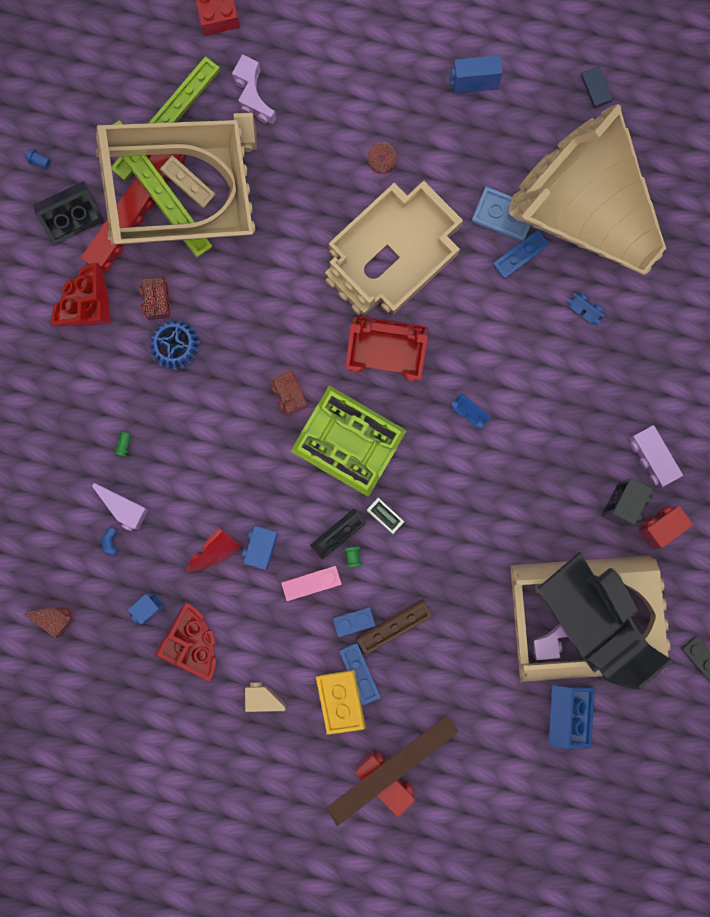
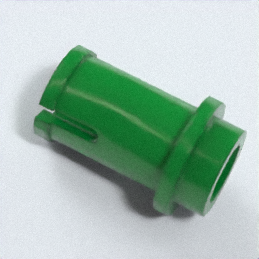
M120 432L114 451L115 455L126 457V454H129L127 450L132 435Z

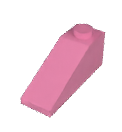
M333 566L282 582L281 584L286 601L342 585L337 566Z

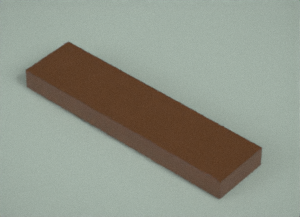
M421 599L355 638L365 655L433 616L425 601Z

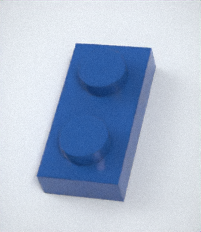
M370 607L333 618L338 637L375 626Z

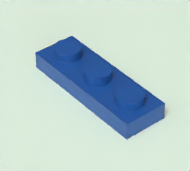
M537 230L494 262L493 267L505 280L549 247L550 244L540 231Z
M355 643L340 650L339 652L347 670H355L362 705L381 698L358 644Z

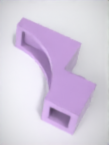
M242 54L232 73L235 84L245 88L238 100L240 109L243 113H253L263 123L269 122L273 124L276 120L275 111L269 108L257 93V79L261 71L259 62Z
M559 623L548 634L531 639L535 660L560 658L562 644L561 641H558V638L568 636Z

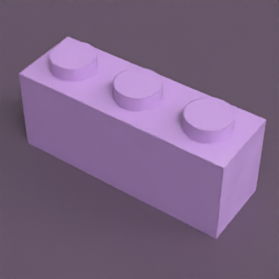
M654 425L629 438L632 450L639 454L641 458L639 461L642 467L650 473L649 479L654 486L657 485L658 488L664 487L683 476Z

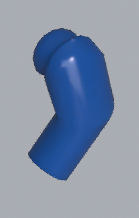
M110 526L104 534L101 543L103 552L106 555L113 556L116 554L117 548L113 546L112 540L118 531Z

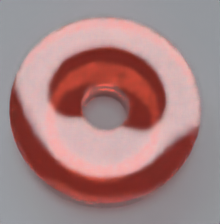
M377 143L368 152V164L376 173H388L397 164V152L389 143ZM380 156H385L386 159H385V160H380L379 157H380Z

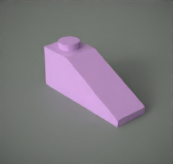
M94 483L92 487L117 521L123 523L121 527L129 531L133 529L139 530L149 509Z

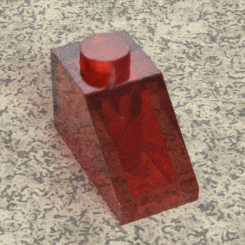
M63 606L28 611L25 614L54 638L61 637L75 619L71 616L72 612Z

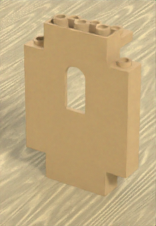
M425 181L419 184L408 196L393 183L328 243L329 253L333 259L330 261V268L325 272L327 278L325 281L331 288L336 287L339 291L338 295L345 302L348 300L352 304L351 308L357 315L361 313L365 317L380 302L382 303L381 307L387 313L391 312L394 315L459 254L460 249L449 238L462 226L463 220ZM388 245L399 259L380 277L376 279L367 277L364 272L365 266Z

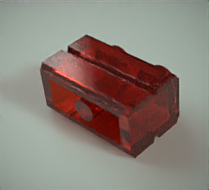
M165 277L142 279V285L139 286L140 296L144 298V304H141L142 315H145L148 320L170 318L168 283Z
M293 370L272 378L273 384L270 387L274 396L278 394L281 400L277 403L282 413L286 412L287 416L308 407Z

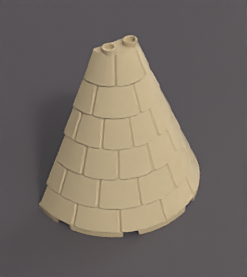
M617 104L602 111V116L597 117L595 120L591 118L558 144L559 150L553 151L550 155L547 154L520 184L519 188L521 190L513 195L508 210L510 215L518 221L532 225L537 229L553 234L557 238L576 244L578 247L594 252L601 257L645 275L651 270V266L655 261L662 257L666 246L653 203L650 200L645 179L640 172L629 130L624 123L621 106Z

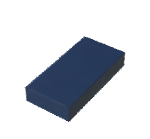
M597 66L583 71L581 78L593 107L596 108L612 102L613 99L600 67Z

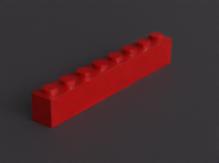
M151 155L149 161L167 184L170 179L160 171L161 167L172 155L183 164L186 160V155ZM137 177L117 204L120 228L140 226L145 219L147 211H150L155 205L154 200ZM108 219L81 257L87 265L99 263L103 275L112 268L114 259L121 255L125 245H111V240H108L107 235L109 231Z

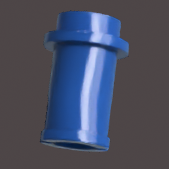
M29 149L25 155L28 163H34L45 170L51 164L50 158L37 153L35 149Z

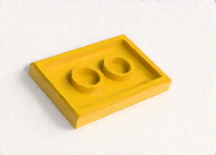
M355 670L316 676L327 735L364 730L366 726Z

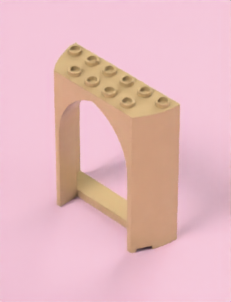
M237 120L97 125L96 141L98 148L96 149V157H99L109 225L107 235L108 240H111V245L252 235L255 232L254 221H251L252 204L248 200L250 188L245 179L247 167L243 164L244 147L240 144L242 131L241 127H238ZM160 154L189 155L213 166L224 177L230 187L224 206L213 216L203 221L190 224L120 228L110 157Z
M647 555L586 560L591 571L596 576H600L608 568L614 569L621 577L624 585L644 601L650 611L651 618L643 636L652 647L668 657V651H670V641L666 638L668 621L664 618L666 601L662 598L664 581L660 577V570L656 559ZM568 561L510 565L520 682L602 676L600 670L593 672L585 660L529 664L522 585L542 584Z

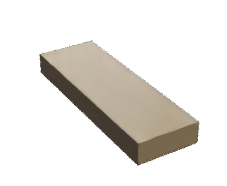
M173 155L160 169L165 176L202 209L215 195L212 190Z

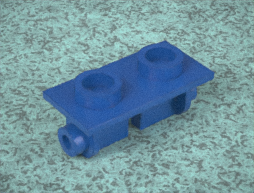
M581 291L579 294L575 292L573 295L576 298L571 297L567 302L570 305L569 308L578 314L585 309L586 313L583 315V318L592 325H598L602 320L599 318L600 315L602 317L606 315L603 312L605 309L597 303L594 305L588 301L589 297Z
M462 393L450 405L453 411L455 410L462 417L467 418L466 420L475 426V429H481L491 417Z

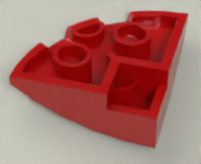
M96 262L83 267L78 271L79 275L65 283L61 289L63 295L60 301L54 304L51 326H91L110 323L108 294L99 263Z
M219 528L203 544L202 549L204 551H198L190 559L189 563L191 565H187L185 570L191 573L215 566L234 555L243 546L233 535H230L225 529Z
M185 602L154 655L210 682L216 665L214 650L216 643L213 632L208 628L203 615Z

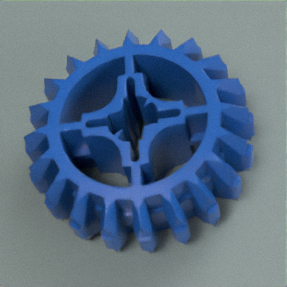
M171 319V324L164 320L165 326L158 324L159 330L153 329L152 331L155 336L149 337L153 343L148 344L150 348H154L150 351L151 355H155L154 361H159V365L161 367L165 365L167 369L173 366L174 370L178 369V364L182 369L185 368V362L191 365L189 359H196L197 357L193 353H199L200 351L195 347L199 346L200 342L196 340L199 338V335L193 334L195 332L194 327L189 328L190 324L188 322L183 325L181 319H179L177 324L175 319ZM173 331L170 337H164L167 333ZM181 331L187 334L189 345L181 342ZM174 341L179 344L175 348L170 345ZM160 344L168 348V357L162 355ZM185 351L182 356L174 358L178 352Z

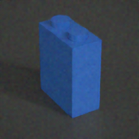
M501 56L455 59L454 67H451V75L449 76L450 87H453L454 94L498 90L502 77Z

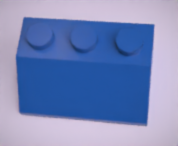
M552 685L550 730L548 733L550 746L564 749L591 747L594 687Z

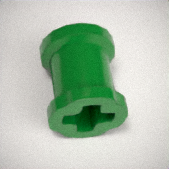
M360 546L343 549L347 560L345 568L363 566L359 556Z

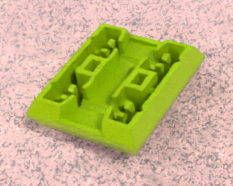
M329 385L290 452L369 497L407 430ZM334 399L347 408L354 410L361 415L360 418L340 410L330 404V400ZM336 410H339L340 417L334 414L333 411L336 412ZM365 417L394 434L392 439L371 428L364 421ZM378 434H380L382 436L380 439L382 440L380 441L374 436H378ZM306 444L334 461L333 464L330 465L321 458L312 455L303 448ZM317 444H319V445H320V447H319L320 451L317 450L316 448H314L313 446H316ZM340 464L366 479V484L336 468L337 465ZM359 468L362 469V471H361V474H362V475H360L359 473L355 472L354 470L357 471Z

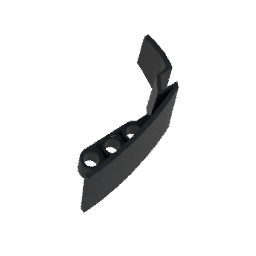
M578 552L537 588L582 658L593 672L600 670L605 680L619 686L641 690L673 663L671 658L652 647L637 630L631 619L638 613L637 607L621 577L614 569L608 568L600 576H596L591 571L582 553Z

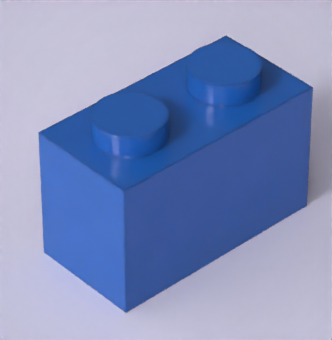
M257 526L254 529H250L247 540H250L248 548H244L242 554L243 563L267 570L279 533Z
M148 593L128 609L131 613L129 616L136 624L149 623L166 606L155 593Z

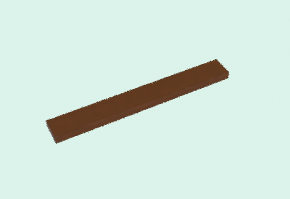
M448 716L439 720L327 806L325 809L337 826L342 824L458 733V730Z

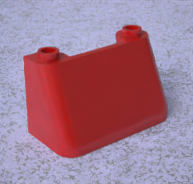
M353 317L345 369H349L353 373H360L361 370L367 367L403 373L402 375L408 381L421 380L429 328L417 324L370 317Z

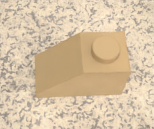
M234 113V120H237L238 127H241L242 137L240 144L244 147V152L257 150V128L253 113Z
M251 682L250 686L245 687V712L286 710V704L267 685H262V682Z

